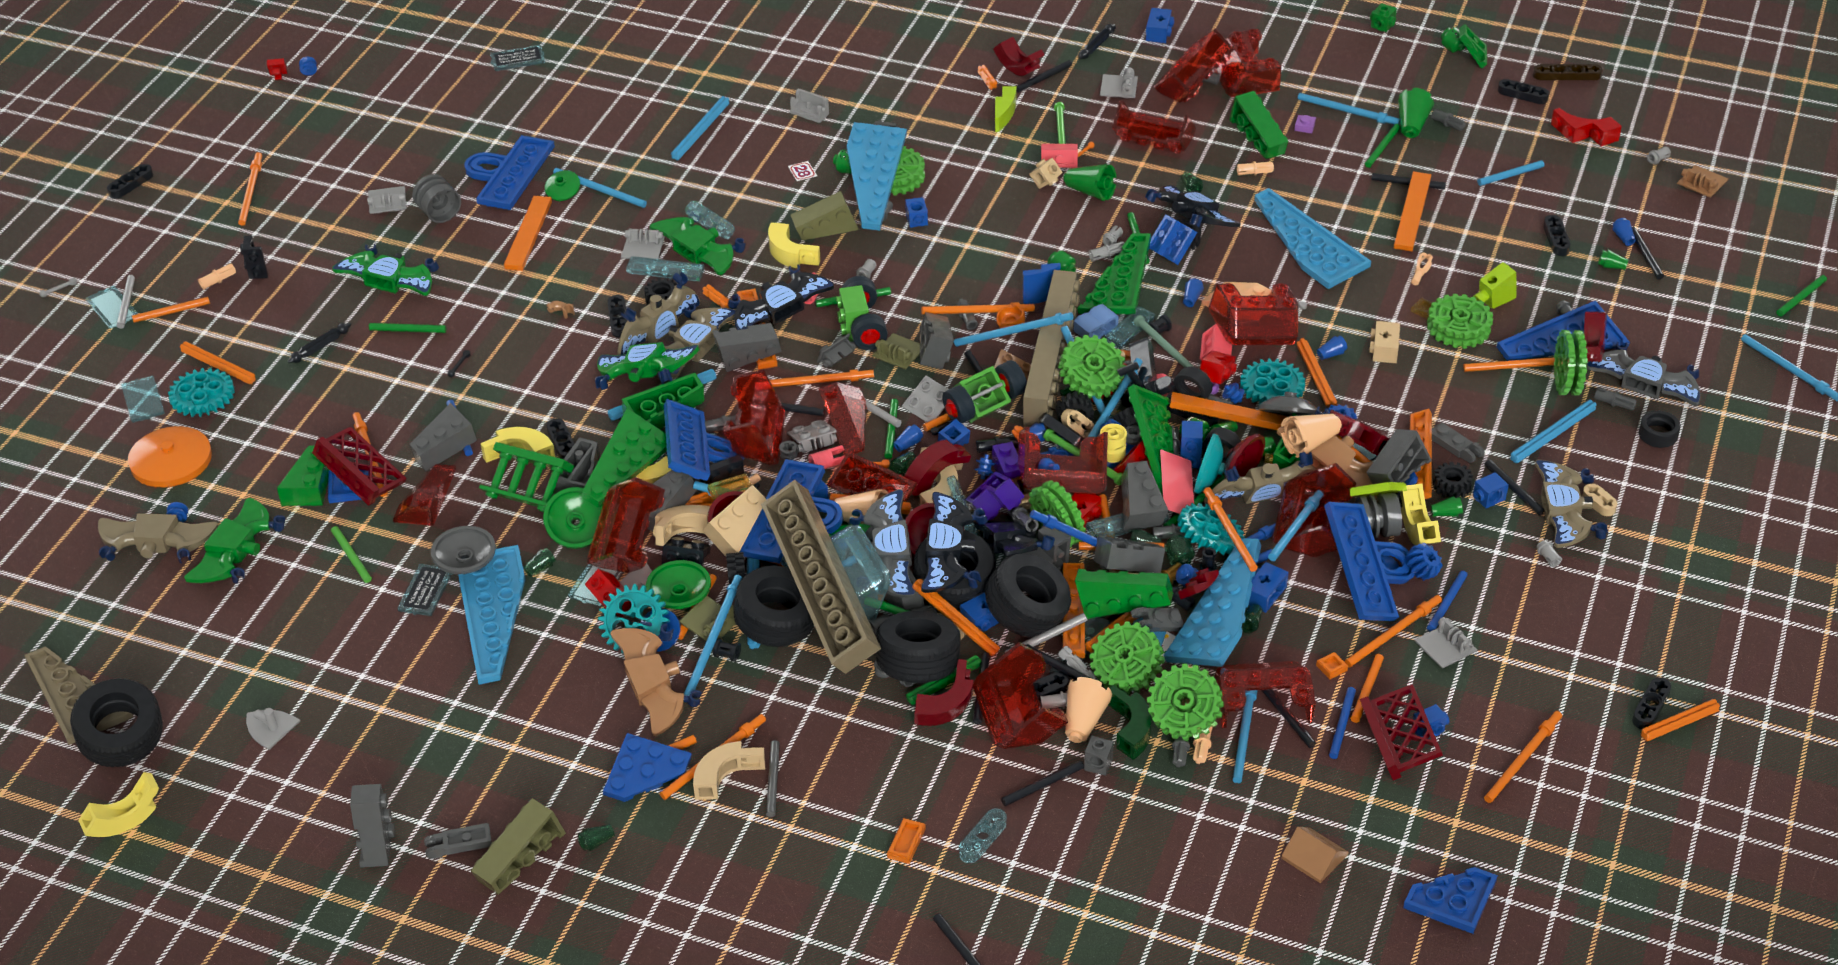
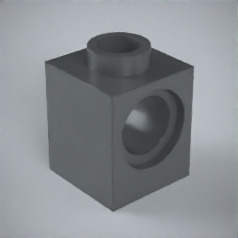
M1091 736L1085 750L1084 770L1106 776L1113 760L1114 741Z

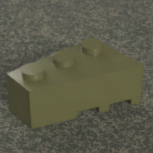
M841 191L791 214L795 228L802 241L859 230Z

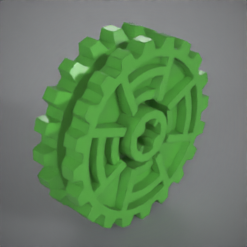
M906 146L903 147L891 190L893 195H898V193L904 195L907 191L913 192L914 188H919L920 183L924 182V158L920 157V153L914 152L912 148L906 149Z
M1453 294V296L1444 295L1443 299L1437 298L1436 302L1431 304L1427 319V329L1430 330L1431 336H1436L1435 340L1438 342L1443 341V344L1446 346L1450 344L1453 348L1461 346L1463 349L1467 348V346L1473 348L1476 347L1477 343L1481 345L1484 343V340L1489 338L1493 323V313L1489 312V306H1484V302L1482 300L1477 301L1476 297L1469 298L1465 294L1462 296H1458V294Z
M1561 330L1557 337L1554 353V376L1556 390L1559 395H1567L1570 391L1573 396H1579L1582 393V389H1584L1588 359L1587 343L1583 331L1574 330L1571 334L1569 330Z
M1083 335L1081 339L1078 336L1075 337L1074 342L1069 341L1067 347L1064 348L1060 358L1061 362L1058 364V368L1062 369L1059 375L1064 377L1063 383L1065 385L1069 384V390H1076L1078 395L1080 392L1084 393L1089 399L1092 396L1101 399L1102 395L1105 397L1110 396L1111 392L1114 393L1117 390V386L1120 385L1124 375L1120 376L1117 369L1126 366L1123 364L1125 357L1120 356L1121 350L1115 349V344L1113 342L1108 343L1104 337L1098 339L1097 335H1093V337Z
M1053 480L1046 481L1042 486L1031 490L1032 492L1029 493L1031 511L1036 510L1045 515L1050 514L1057 517L1058 521L1086 532L1083 526L1085 522L1081 518L1082 513L1078 510L1077 503L1072 500L1071 494L1067 493L1063 486H1059L1058 482H1053ZM1038 521V528L1040 529L1043 526V523ZM1071 536L1070 547L1081 542V540Z
M1129 621L1125 622L1122 626L1119 623L1114 624V628L1105 629V634L1103 636L1099 635L1097 637L1098 643L1093 644L1091 647L1094 652L1090 653L1089 656L1093 661L1090 663V667L1094 670V675L1098 678V681L1104 684L1106 690L1107 687L1110 688L1114 685L1120 690L1125 691L1128 695L1131 691L1140 693V689L1143 687L1148 689L1150 687L1149 683L1157 677V673L1162 672L1163 668L1160 665L1165 663V658L1161 656L1164 650L1160 646L1161 643L1154 632L1150 633V629L1146 625L1141 628V624L1135 622L1134 625H1131Z
M1187 663L1182 664L1181 668L1173 665L1169 672L1163 670L1161 672L1162 677H1155L1153 680L1155 686H1150L1148 690L1151 693V696L1147 697V703L1150 706L1148 711L1155 725L1165 735L1170 733L1172 738L1176 740L1179 736L1185 741H1188L1189 737L1192 736L1196 740L1200 738L1201 733L1205 735L1210 733L1209 728L1217 726L1215 720L1222 717L1223 713L1220 711V708L1224 707V702L1222 701L1223 694L1216 679L1213 676L1211 677L1206 669L1201 671L1198 665H1193L1192 668H1189Z

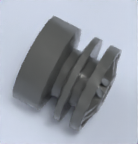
M430 174L423 177L413 189V201L433 222L444 223L449 221L460 210V195L438 174Z
M1395 492L1378 494L1377 502L1372 494L1367 495V497L1364 495L1356 497L1355 504H1364L1374 539L1378 538L1380 531L1383 537L1400 535L1402 530V514L1399 499Z

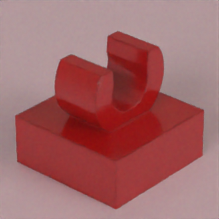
M284 58L267 60L270 75H275V80H282V74H288Z

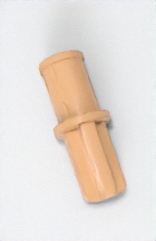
M1253 161V163L1237 164L1238 176L1248 174L1256 176L1258 173H1269L1274 170L1273 162L1256 163V161Z
M228 264L218 270H212V273L199 278L198 282L201 288L205 290L216 283H222L223 279L235 274L236 269L233 264Z
M1212 726L1209 728L1210 733L1207 735L1201 733L1200 738L1193 741L1195 747L1193 760L1197 764L1206 762L1208 749H1210L1212 743L1210 740Z

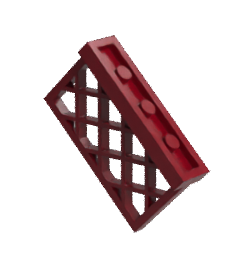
M351 426L326 439L322 436L315 443L312 454L368 506L375 503L377 497L406 482L407 478ZM350 435L355 442L344 440V437ZM331 443L340 445V449L335 448ZM344 446L354 447L355 452L344 450ZM358 448L366 450L369 455L358 453ZM345 456L354 458V462H350ZM358 459L368 460L369 465L358 463ZM372 461L383 465V468L372 466ZM359 469L369 471V474L364 475ZM372 472L382 473L383 478L372 476ZM387 475H392L396 477L397 480L387 479ZM374 483L383 484V487L379 489Z
M1413 684L1370 700L1368 696L1360 699L1393 781L1401 778V772L1443 756ZM1412 693L1413 696L1409 703L1400 701L1402 696ZM1384 703L1391 704L1387 712L1379 710L1378 706ZM1397 706L1406 708L1402 716L1393 714ZM1411 710L1420 712L1416 720L1407 718ZM1389 719L1398 721L1394 729L1386 727ZM1403 723L1413 725L1409 733L1400 731ZM1418 727L1427 729L1423 737L1414 735ZM1397 735L1405 738L1401 746L1393 744ZM1411 740L1420 742L1416 750L1407 748ZM1425 744L1434 746L1436 749L1427 754L1421 752ZM1403 753L1413 755L1409 761L1400 763Z

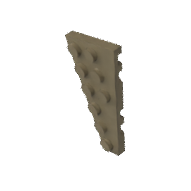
M46 646L25 654V659L68 745L75 743L70 724L72 708L79 696L95 684L84 675L78 674L75 668L65 664L62 658ZM129 712L109 714L99 722L96 729L100 732L134 718L133 714Z

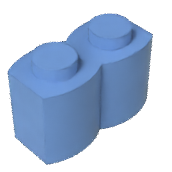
M1097 305L1091 308L1089 313L1076 317L1074 332L1082 338L1083 335H1088L1089 337L1097 335L1098 339H1100L1103 335L1111 333L1118 327L1119 316L1105 305Z

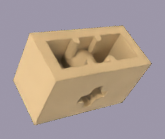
M1376 321V328L1371 329L1370 340L1374 341L1370 342L1369 353H1373V361L1397 363L1400 323Z

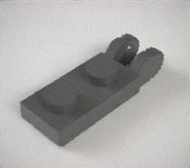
M1443 422L1432 428V441L1458 458L1460 457L1472 463L1475 461L1476 456L1481 457L1484 455V449L1476 442L1473 443Z
M1140 607L1131 611L1133 618H1143L1138 623L1141 624V628L1145 625L1149 627L1150 632H1179L1184 625L1178 608Z
M489 823L442 831V833L425 837V846L429 847L426 850V856L429 859H438L444 855L490 847L492 840Z

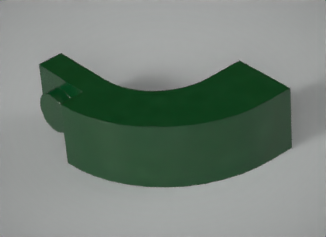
M1112 685L1110 687L1112 697L1108 706L1124 716L1129 722L1117 733L1116 748L1134 760L1146 749L1150 740L1152 719L1148 711L1149 705L1139 693L1135 692L1129 696L1125 691Z

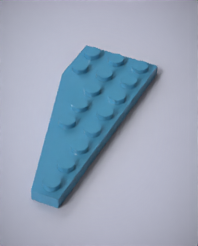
M853 123L847 143V154L861 227L863 229L878 231L881 229L907 136V129Z
M1270 188L1255 194L1254 201L1300 268L1327 289L1371 267V260Z
M1241 538L1255 563L1258 562L1261 550L1259 539ZM1236 546L1219 570L1216 580L1207 588L1164 654L1166 662L1222 667L1240 640L1243 632L1241 628L1242 623H1245L1246 619L1244 614L1245 608L1249 605L1253 586L1251 581L1252 577H1255L1256 571L1251 572Z
M518 545L496 549L493 559L478 571L469 574H458L479 685L500 681L525 583Z

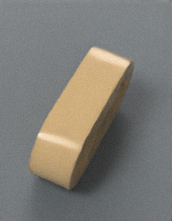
M1066 409L1061 415L1062 424L1082 438H1087L1094 427V423L1077 410ZM1070 415H1072L1075 422H1071ZM1081 425H1085V428L1087 429L1086 432H1084L1085 430L1081 427Z
M1587 484L1584 487L1582 496H1592L1593 509L1603 516L1615 514L1617 508L1615 498L1599 485Z

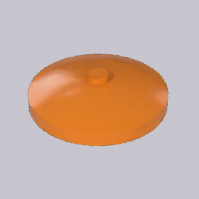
M184 426L166 427L153 431L137 441L129 453L128 464L133 477L142 484L152 487H172L184 484L199 476L211 461L212 449L208 438L194 428Z

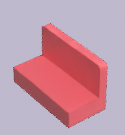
M1041 144V160L1045 159L1047 161L1053 158L1059 168H1078V144Z
M1217 324L1202 334L1200 360L1202 361L1204 357L1213 351L1231 355L1232 335Z

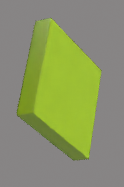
M1384 482L1353 487L1350 489V496L1364 495L1367 497L1370 494L1377 496L1380 493L1407 491V487L1404 482Z

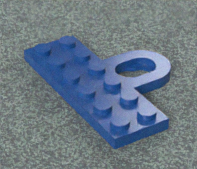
M521 135L507 156L488 152L470 156L464 164L466 174L472 179L487 181V184L476 198L477 204L511 210L554 149V141ZM491 164L499 167L494 170H486L478 165Z
M666 399L664 403L668 468L674 472H682L695 479L707 481L710 476L709 461L717 463L739 454L744 460V452L735 443L706 432L703 411ZM711 447L720 449V450L725 451V452L716 451V450L712 449Z
M785 459L766 499L768 500L793 480H796L809 490L817 510L827 514L826 518L822 519L828 534L838 530L843 522L842 509L838 503L829 499L813 497L825 473L824 466ZM762 509L739 552H743L744 557L780 564L784 555Z
M1328 502L1324 507L1359 620H1397L1399 614L1389 584H1405L1415 576V573L1410 572V567L1406 565L1408 561L1405 557L1408 554V550L1397 543L1375 541L1364 504ZM1381 556L1397 558L1401 562L1402 567H1398L1396 570L1388 569L1382 563Z

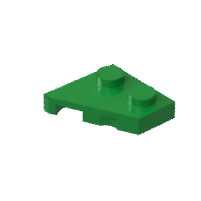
M1464 24L1459 28V39L1482 69L1487 65V45Z

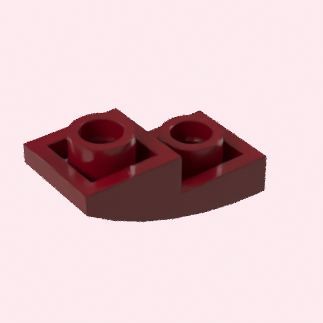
M1208 568L1196 572L1197 576L1189 579L1190 582L1185 584L1186 588L1178 591L1180 599L1207 589L1216 580L1219 571L1209 572Z

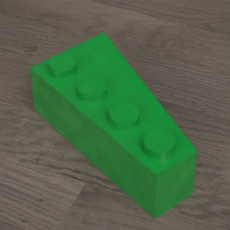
M1255 91L1235 96L1229 121L1236 123L1237 129L1240 132L1244 131L1246 133V139L1249 142H1254V147L1265 159L1285 154L1288 139L1283 135L1278 123L1273 120L1270 111L1265 108L1261 98L1257 96Z
M694 372L623 398V415L628 408L658 429L665 427L664 403L666 399L695 408L704 402V386Z
M1078 569L1075 578L1082 608L1087 619L1131 612L1140 607L1156 608L1169 606L1173 597L1169 575L1163 573L1140 572L1139 574H1128V571L1109 573L1106 570L1091 572L1086 571V569Z

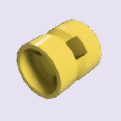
M1107 424L1100 430L1099 455L1106 462H1120L1126 456L1127 431L1122 425Z

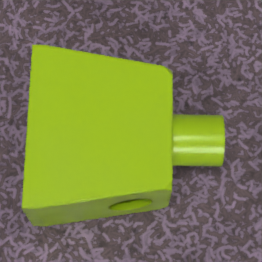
M1502 262L1480 279L1479 292L1473 295V297H1476L1477 301L1482 300L1493 309L1516 298V271Z

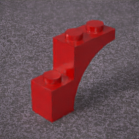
M1561 108L1553 110L1551 125L1570 142L1575 143L1591 137L1601 147L1619 141L1622 127L1612 117L1602 119L1581 118L1571 115Z

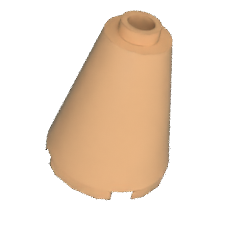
M1334 414L1289 416L1283 419L1281 427L1284 426V432L1281 433L1284 445L1290 454L1295 453V457L1298 458L1300 453L1305 452L1307 454L1338 434L1341 428V421Z
M878 489L836 498L835 502L842 509L843 521L850 523V517L858 518L852 515L853 510L859 509L865 515L873 503L889 493L886 490Z
M1077 677V681L1074 682L1073 679L1070 680L1067 690L1065 734L1070 741L1074 743L1086 741L1110 703L1112 697L1111 689L1107 687L1106 690L1101 687L1102 682L1086 677Z

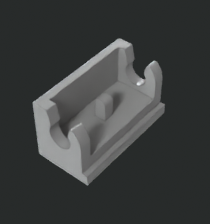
M798 88L796 90V100L795 97L790 99L791 114L817 123H821L829 115V103L826 97Z

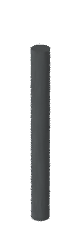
M776 740L771 741L766 809L768 817L776 815L780 743Z

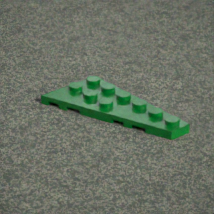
M1132 233L1122 246L1121 253L1114 257L1113 264L1106 268L1095 283L1094 290L1087 294L1085 297L1086 301L1077 308L1078 314L1089 313L1091 308L1100 304L1105 305L1115 314H1136L1151 243L1150 233Z
M1133 384L1128 387L1129 400L1133 405L1134 418L1140 429L1139 434L1145 446V455L1149 460L1150 470L1163 497L1160 450L1169 453L1174 452L1172 428L1168 424L1171 413L1167 410L1166 406L1170 404L1169 398Z
M627 408L588 479L581 497L597 508L667 451L666 433Z

